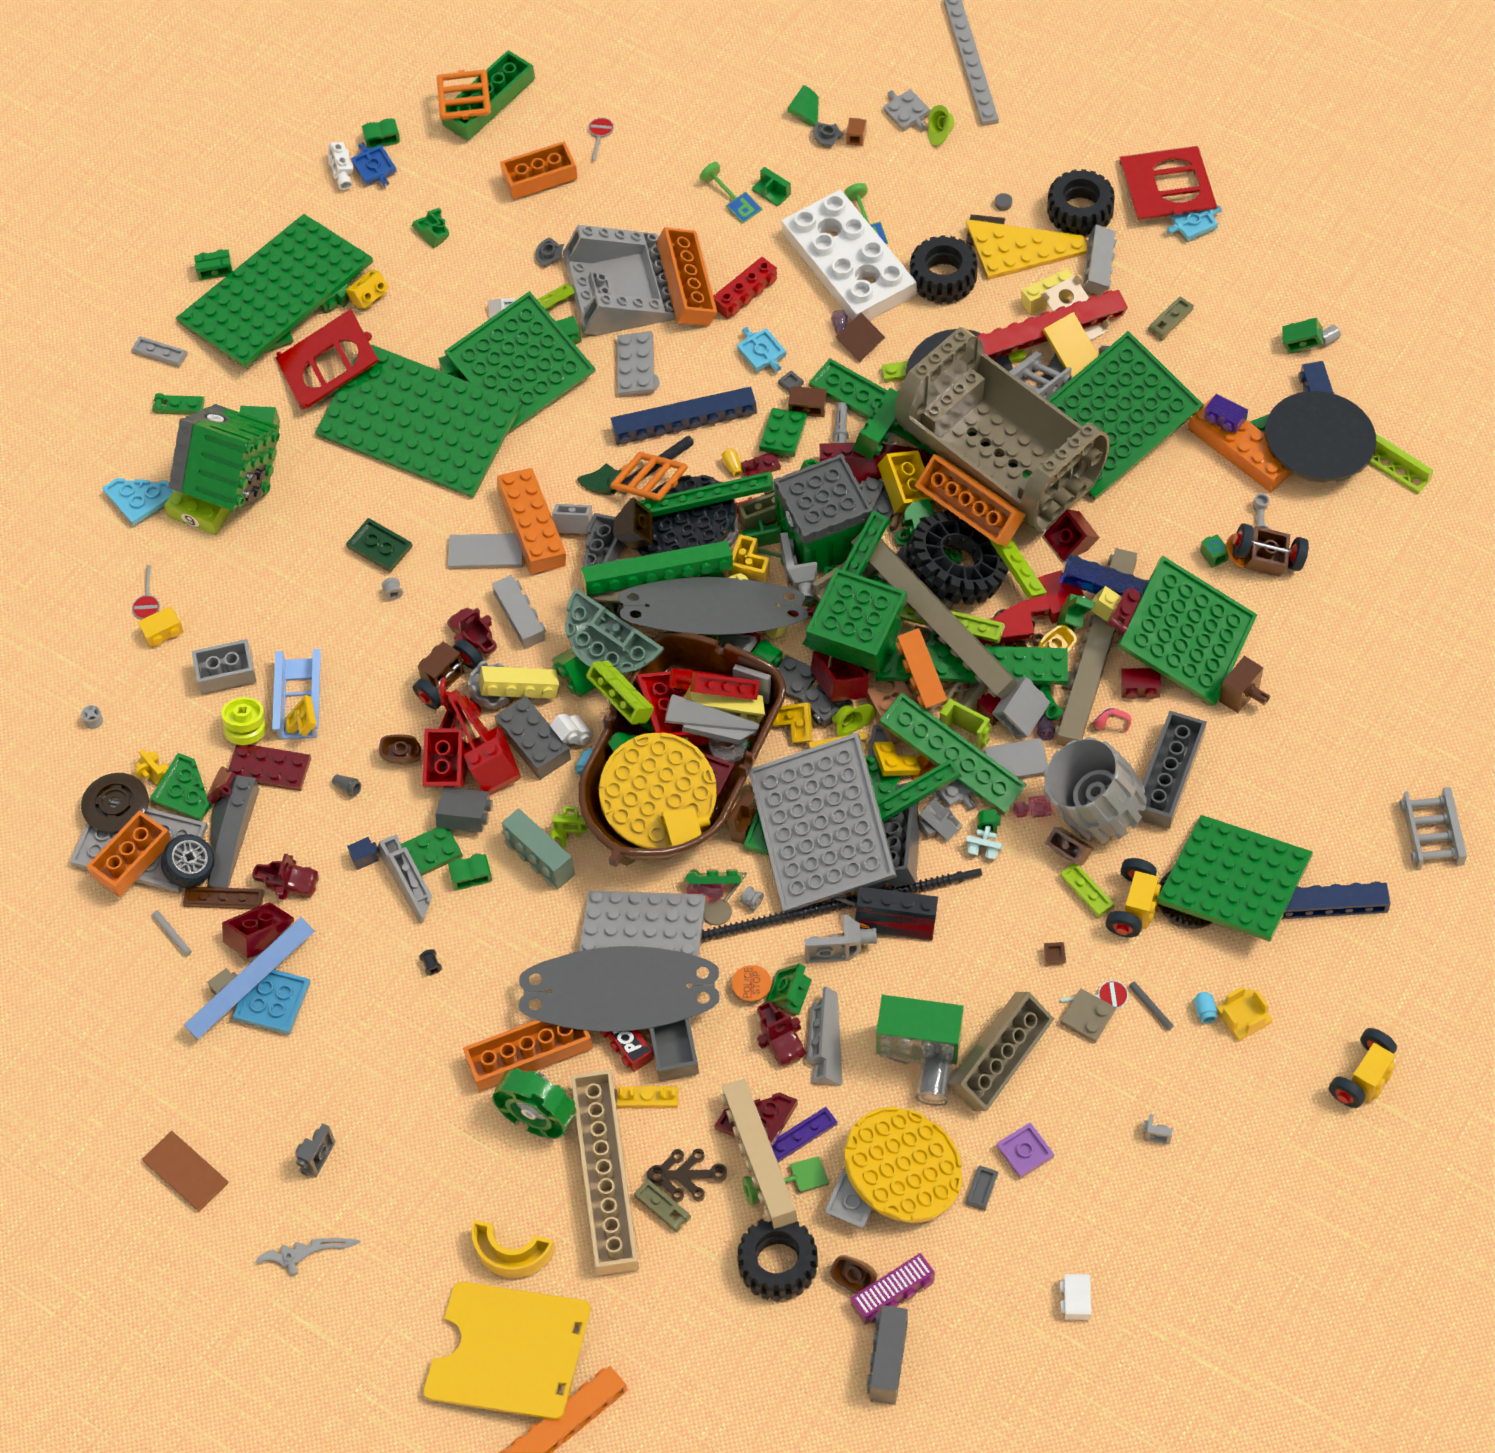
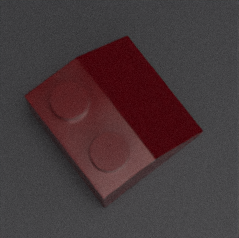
M1069 509L1044 534L1063 562H1067L1088 551L1100 538L1080 511Z

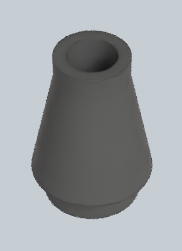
M336 774L332 779V784L348 796H356L361 790V782L357 778Z

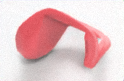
M1108 708L1093 721L1095 728L1098 730L1104 729L1109 714L1128 719L1125 729L1128 731L1132 718L1124 711Z

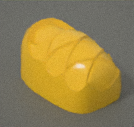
M1059 625L1042 638L1038 647L1068 648L1069 651L1075 644L1077 637L1068 626Z

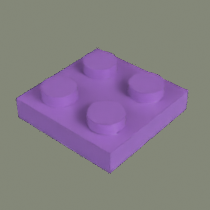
M1031 1122L996 1143V1147L1020 1179L1054 1158V1153Z

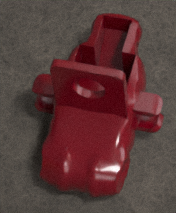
M468 607L460 609L458 613L448 619V626L452 632L456 633L454 643L463 639L484 655H490L497 649V644L492 639V632L489 628L492 625V618L489 615L480 618L479 608L474 610Z
M284 853L282 861H272L265 865L257 864L252 872V878L255 881L264 883L269 889L275 891V894L279 895V899L282 900L287 898V894H297L300 897L310 898L316 891V884L319 881L317 870L310 867L297 866L296 860H293V855Z
M771 1002L761 1004L757 1008V1014L761 1020L760 1030L762 1033L757 1037L759 1047L763 1049L769 1046L780 1066L790 1065L792 1062L800 1060L806 1054L802 1041L796 1034L797 1031L801 1030L800 1020L797 1017L792 1019L790 1015L786 1016L782 1011L776 1010Z

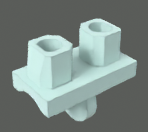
M986 826L985 831L977 830V835L983 836V839L967 835L968 854L978 856L980 846L987 847L985 858L996 860L999 850L1002 851L1003 845L1002 843L988 840L989 838L996 839L997 837L996 833L990 832L991 826Z

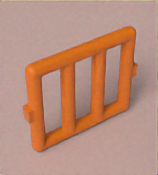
M463 69L455 73L437 75L439 115L441 120L456 118L467 120L469 117L489 115L491 113L488 77L485 69L465 71ZM481 77V83L444 87V81ZM482 90V96L445 100L446 93ZM483 102V109L446 113V106Z
M638 452L627 465L620 469L621 473L614 479L610 487L614 490L639 497L661 501L671 488L676 487L678 479L688 469V465L656 455ZM641 460L648 461L628 485L621 484ZM656 463L663 465L643 489L635 488ZM671 467L677 469L657 494L650 492Z

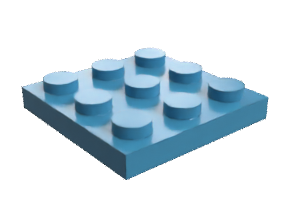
M273 969L238 1002L233 1019L290 1035L311 984L310 979Z

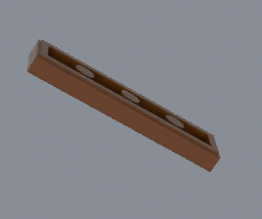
M187 887L185 888L183 905L184 907L254 909L263 905L264 890L252 888Z

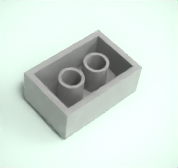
M248 639L192 651L196 680L201 694L257 682Z

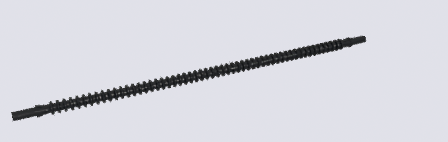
M981 868L965 872L957 871L952 875L947 873V876L943 874L941 877L936 876L935 879L933 877H930V880L925 878V881L920 879L919 882L896 888L892 886L891 889L886 887V890L907 893L916 891L918 893V890L924 891L925 888L927 890L930 887L935 889V886L940 888L941 885L946 886L947 883L951 885L952 882H963L965 879L982 876ZM853 895L852 898L847 896V900L857 903V896ZM830 900V903L825 901V904H822L820 902L819 905L814 904L812 907L809 905L807 908L803 907L791 912L783 913L780 911V914L775 912L773 916L769 914L768 917L764 915L763 918L758 916V919L752 918L751 921L749 919L746 922L741 920V923L736 921L735 924L730 923L729 926L724 924V927L719 925L718 928L713 927L712 930L707 928V931H704L703 929L701 940L706 941V938L711 940L712 937L717 939L719 935L723 937L724 934L728 936L729 933L734 935V932L740 933L741 930L745 932L746 929L751 931V928L756 930L758 926L760 928L763 925L768 927V924L773 926L774 923L779 924L780 921L782 923H785V920L790 922V919L795 921L796 918L801 919L802 916L807 918V915H810L812 917L813 914L818 915L819 912L821 914H824V911L829 913V910L834 912L835 909L840 910L841 907L846 909V906L851 908L852 905L837 900L834 902Z

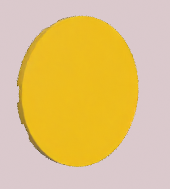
M668 733L642 734L619 746L606 762L599 784L600 804L607 822L623 839L646 849L671 847L662 812L694 808L697 817L708 814L710 819L717 795L714 772L704 754L686 739Z
M883 1107L862 1116L852 1127L846 1138L844 1165L849 1181L863 1201L875 1211L888 1218L909 1223L932 1220L943 1214L954 1203L960 1192L963 1178L961 1171L962 1162L958 1150L945 1130L936 1122L934 1124L925 1118L924 1114L912 1109Z

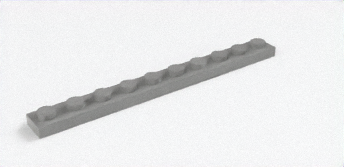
M944 0L981 125L998 124V114L962 0Z

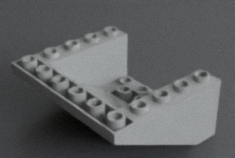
M577 225L563 251V256L570 283L575 292L573 295L584 334L604 335L676 319L657 245V233Z

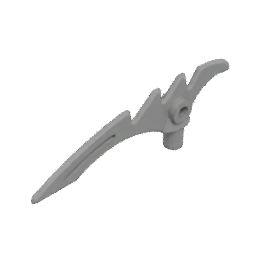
M319 1238L312 1239L311 1246L295 1242V1249L282 1245L281 1253L275 1250L267 1251L257 1258L256 1263L273 1260L280 1263L284 1268H288L290 1276H296L298 1274L296 1265L311 1253L328 1248L344 1249L359 1244L360 1240ZM321 1243H346V1244H325V1245H320Z

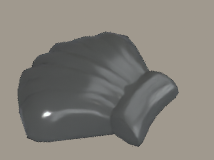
M816 123L813 129L815 140L828 147H832L836 140L844 135L836 123L833 125Z
M548 237L538 245L535 253L536 260L544 267L549 266L555 260H561L564 244H558Z

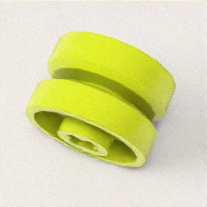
M241 697L230 700L223 706L221 713L224 736L228 741L237 745H249L259 741L266 732L263 706L259 701L253 698Z

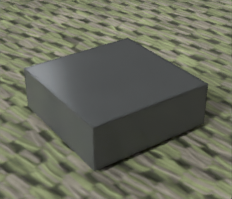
M792 370L778 380V384L789 394L791 386L798 387L804 384L803 380Z

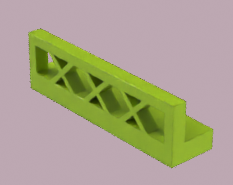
M1376 434V448L1374 451L1376 456L1372 457L1369 464L1416 494H1419L1431 481L1433 469ZM1380 460H1388L1391 465L1384 466ZM1402 469L1406 472V475H1398L1395 470ZM1411 479H1418L1422 483L1417 487L1411 483Z

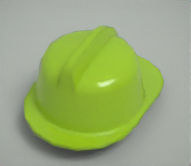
M943 105L934 106L929 113L928 139L930 143L934 146L943 144L954 127V117Z
M864 704L856 708L850 705L841 707L832 716V721L836 725L837 735L840 737L847 736L867 726L875 716V709L870 704Z

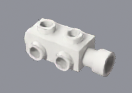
M331 142L328 145V163L331 165L333 177L337 180L339 188L347 190L352 187L350 174L353 172V164L349 160V151L345 148L344 142Z

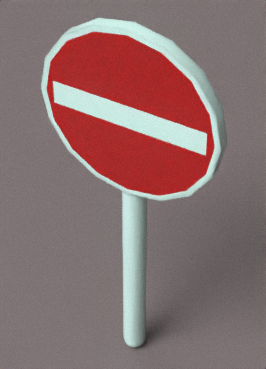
M1110 980L1103 983L1098 991V995L1094 996L1118 1009L1126 1004L1128 991L1123 983ZM1075 997L1061 998L1060 1002H1070Z

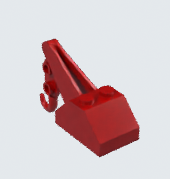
M445 677L440 681L439 694L441 706H444L447 711L439 729H425L422 786L425 788H463L468 772V765L463 755L467 746L466 734L463 728H459V718L448 699L447 694L450 691L445 689V681L447 680Z
M457 689L447 694L469 741L463 754L471 774L481 789L492 795L521 779V774L503 730L498 726L490 731L487 730L478 718L482 715V710L471 697L469 701L467 696H462ZM464 713L466 714V716L468 717V719L470 720V722L472 723V725L474 726V728L476 729V731H477L478 734L480 735L479 737L476 738V736H475V734H474V732H473V730H472L470 724L468 723V721H467V719H466Z

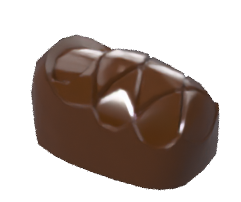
M386 735L380 740L379 754L382 759L389 762L409 764L420 759L421 746L417 739L411 735Z
M846 1255L837 1257L830 1270V1275L835 1282L854 1293L865 1289L877 1281L878 1277L876 1271L869 1264Z

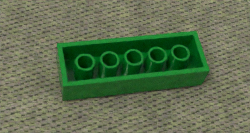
M507 50L486 69L491 113L489 115L469 117L467 120H462V118L442 120L443 126L469 141L535 80L532 64ZM481 77L476 78L471 84L481 83ZM482 90L464 91L456 98L482 96ZM483 102L446 106V113L483 109Z

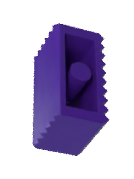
M1215 394L1205 408L1204 418L1208 422L1220 425L1224 430L1236 434L1247 419L1248 409Z

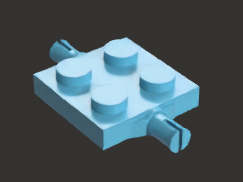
M1218 205L1217 209L1171 215L1170 218L1174 225L1166 227V231L1168 234L1179 231L1187 241L1218 228V223L1213 215L1222 212V209Z
M748 327L743 328L742 333H744L746 339L737 344V349L754 370L758 372L767 366H771L775 372L780 371L782 367L777 361L786 356V350L770 331L765 328L760 332L752 333Z

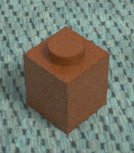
M849 118L846 131L847 145H864L867 131L866 119Z

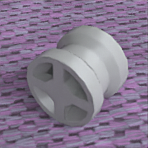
M391 577L382 582V589L385 591L384 595L387 600H396L403 595L402 588L399 587L400 581L398 578Z
M89 705L82 710L81 716L88 728L96 729L102 725L103 717L97 706Z
M748 886L741 896L740 903L748 904L752 910H756L763 900L764 893L756 892L753 887Z

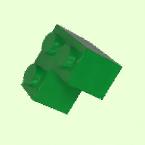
M571 648L551 659L554 664L552 665L553 670H556L557 675L566 678L568 682L567 688L571 694L582 696L596 688L586 676L590 667L582 662Z

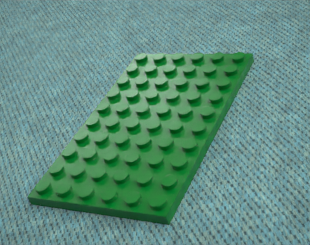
M302 214L185 309L176 319L179 324L246 368L374 261L372 256L306 214Z
M371 344L379 362L339 387L315 434L474 498L522 407L521 402ZM357 356L355 357L351 366H353L356 362Z

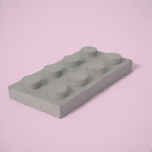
M653 332L617 335L619 397L655 393Z

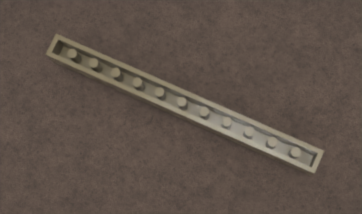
M860 533L851 542L853 545H855ZM880 539L867 565L873 570L876 568L879 571L877 575L884 582L888 581L891 584L890 586L907 591L908 599L905 605L908 607L912 606L915 609L913 613L920 620L924 619L927 622L925 626L934 633L936 631L939 634L937 638L945 646L948 644L951 647L950 652L956 658L960 657L964 661L962 665L967 670H973L976 673L974 677L981 684L985 683L988 686L986 690L993 697L998 696L1003 699L1019 682L893 550Z
M1115 548L1114 555L1110 554L1108 565H1110L1109 570L1106 569L1103 580L1105 584L1100 586L1099 591L1106 586L1121 596L1130 586L1138 553ZM1096 614L1090 617L1089 626L1091 629L1086 631L1084 637L1086 645L1081 647L1079 654L1081 661L1076 663L1074 673L1077 674L1075 678L1072 677L1069 689L1072 690L1070 694L1067 693L1064 704L1067 706L1065 710L1063 709L1059 719L1062 722L1060 726L1057 725L1054 736L1057 737V745L1066 746L1067 743L1073 740L1083 739L1116 628L1108 626L1106 624L1107 621Z

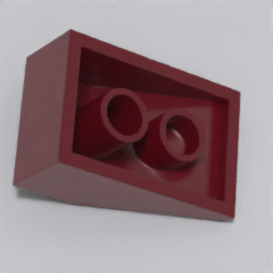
M268 902L222 922L223 943L245 958L253 957L263 952L294 922V917Z

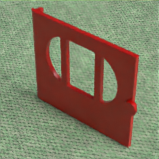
M1198 146L1119 156V164L1122 165L1138 220L1217 209L1215 197ZM1169 160H1180L1190 164L1188 166L1154 170L1157 165ZM1194 171L1199 186L1159 191L1155 176ZM1200 192L1197 197L1187 202H1172L1163 198Z
M352 309L338 316L285 352H277L276 360L302 410L307 409L379 362L369 343L372 339V334L368 331H363ZM341 342H352L357 346L358 356L353 366H351L340 344ZM335 346L347 370L326 383L315 358ZM308 363H310L321 387L313 388L304 383L303 375Z

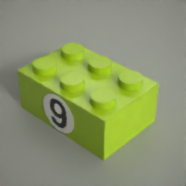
M175 490L164 505L169 518L217 535L232 511Z

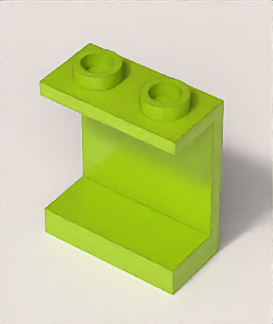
M949 698L940 712L939 720L949 728L952 724H955L976 735V747L979 750L982 747H986L990 740L988 736L991 730L989 727L990 719Z

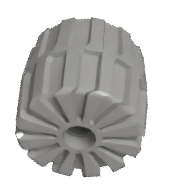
M1086 737L1077 741L1073 740L1067 743L1061 750L1056 751L1048 767L1045 768L1043 775L1045 777V785L1043 786L1045 795L1060 817L1083 839L1090 841L1091 837H1096L1099 843L1109 842V836L1112 835L1120 839L1128 834L1126 828L1129 825L1134 828L1141 820L1142 816L1138 811H1144L1146 808L1145 788L1128 761L1106 741L1101 742L1092 737Z

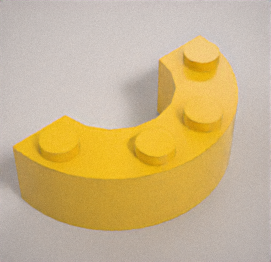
M473 1220L472 1240L478 1258L489 1271L505 1278L530 1276L541 1270L550 1261L556 1250L553 1240L533 1235L530 1242L521 1248L506 1249L496 1241L494 1224Z

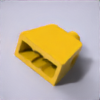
M694 808L662 812L670 846L682 844L702 834L700 828L710 825L708 814L697 817Z

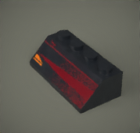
M859 887L855 921L860 923V929L876 928V934L932 941L938 896Z

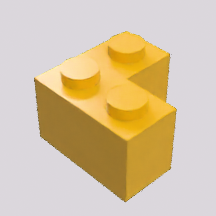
M739 535L732 553L733 569L729 570V576L741 573L748 580L766 582L770 572V558L757 555V538Z

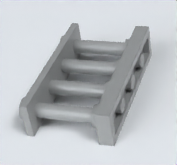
M1035 351L1009 372L1047 400L1072 379V368L1068 367L1059 373L1043 365L1041 362L1042 354ZM1041 371L1054 379L1049 381L1035 374V372ZM1030 379L1043 387L1038 389L1024 381Z
M1451 787L1443 788L1438 798L1410 800L1408 791H1405L1403 798L1400 799V810L1404 811L1413 850L1411 851L1412 863L1416 864L1417 870H1421L1423 861L1428 859L1451 857L1455 859L1456 866L1464 865L1467 854ZM1439 805L1443 807L1444 811L1442 815L1414 817L1412 808ZM1447 824L1448 830L1441 833L1418 835L1416 825ZM1451 841L1452 847L1449 850L1421 851L1420 842Z

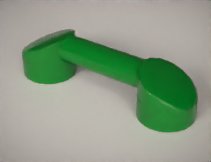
M1033 684L1050 701L1046 710V716L1053 721L1057 720L1063 713V708L1056 704L1050 694V685Z

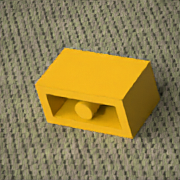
M172 606L138 621L141 632L150 648L160 645L162 642L172 637H177L184 632L182 624Z

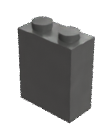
M444 787L435 813L436 827L482 832L484 825L488 824V812H491L493 807V800H490L489 792Z

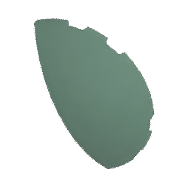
M575 588L566 607L568 613L567 621L565 622V632L572 646L571 649L587 666L591 667L592 663L597 661H609L621 674H625L647 666L663 652L664 648Z

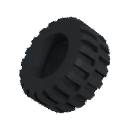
M1074 169L1070 173L1065 172L1061 177L1058 176L1050 185L1047 202L1049 219L1063 233L1068 232L1082 236L1090 234L1095 225L1106 227L1113 217L1114 189L1107 179L1105 180L1103 175H1097L1095 171L1091 170L1089 172L1086 169L1077 171V169ZM1075 198H1085L1094 204L1089 207L1080 208L1070 205L1068 201Z
M940 235L937 238L934 236L930 240L926 239L921 242V245L915 248L910 260V275L917 282V292H919V295L923 298L926 297L928 301H937L940 304L942 302L952 303L953 300H961L962 296L966 297L973 290L977 281L978 262L976 253L968 243L965 244L964 240L960 238L957 240L954 236L945 237V235ZM939 264H948L958 270L951 274L940 275L932 272L930 268Z
M764 1219L758 1220L756 1227L751 1225L748 1228V1234L744 1233L742 1235L741 1243L738 1244L737 1249L739 1273L741 1278H743L745 1286L747 1288L751 1287V1292L756 1296L759 1293L762 1294V1299L769 1300V1297H773L774 1301H780V1298L786 1297V1300L793 1299L792 1295L795 1293L797 1296L801 1295L803 1288L808 1289L812 1284V1279H815L817 1274L818 1252L813 1235L809 1234L808 1228L804 1225L800 1227L799 1221L774 1229L771 1222L764 1221ZM783 1244L791 1247L797 1253L798 1260L786 1272L771 1273L759 1265L758 1256L770 1245Z

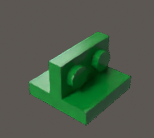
M799 963L777 970L765 1003L771 1002L774 1004V1007L780 1006L794 1016L799 1015L812 979L804 975L806 967Z

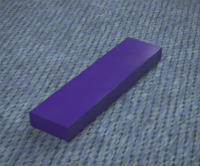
M827 1107L822 1108L777 1138L772 1149L778 1163L838 1125L837 1120Z

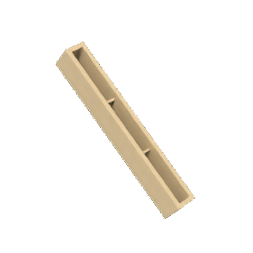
M746 1079L722 1085L723 1094L720 1095L723 1106L728 1107L726 1114L729 1122H733L735 1125L732 1127L734 1136L741 1141V1143H738L742 1155L746 1154L745 1164L748 1172L752 1171L754 1175L751 1176L754 1188H758L760 1193H757L761 1205L765 1204L766 1210H764V1215L767 1222H771L774 1229L797 1222L795 1206Z

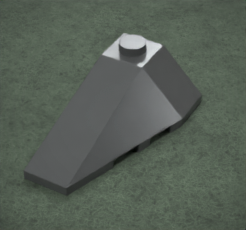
M594 513L587 526L588 535L585 543L586 553L583 567L615 561L626 547V544L617 539L613 534L614 516Z

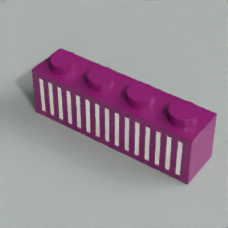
M920 1252L852 1296L851 1306L865 1325L869 1322L874 1323L876 1322L877 1312L882 1311V1305L898 1307L899 1303L904 1299L910 1300L916 1295L918 1290L921 1288L926 1289L934 1283L935 1272Z

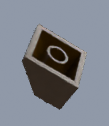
M634 497L630 498L614 519V536L632 550L651 546L652 511Z

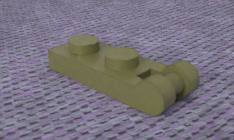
M1179 296L1150 324L1148 331L1156 333L1160 339L1164 340L1194 309V305Z
M649 1179L634 1193L635 1198L668 1224L676 1233L681 1229V1225L684 1222H688L691 1218V1215ZM677 1213L679 1216L674 1220L671 1216Z

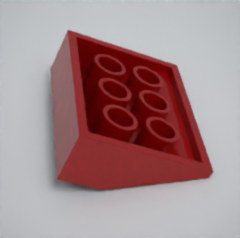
M670 671L637 674L636 679L642 696L654 707L650 716L654 733H668L681 738H688V741L694 746L707 745L708 737L683 732L682 724L665 723L667 705L671 695L684 698L687 689L668 687Z

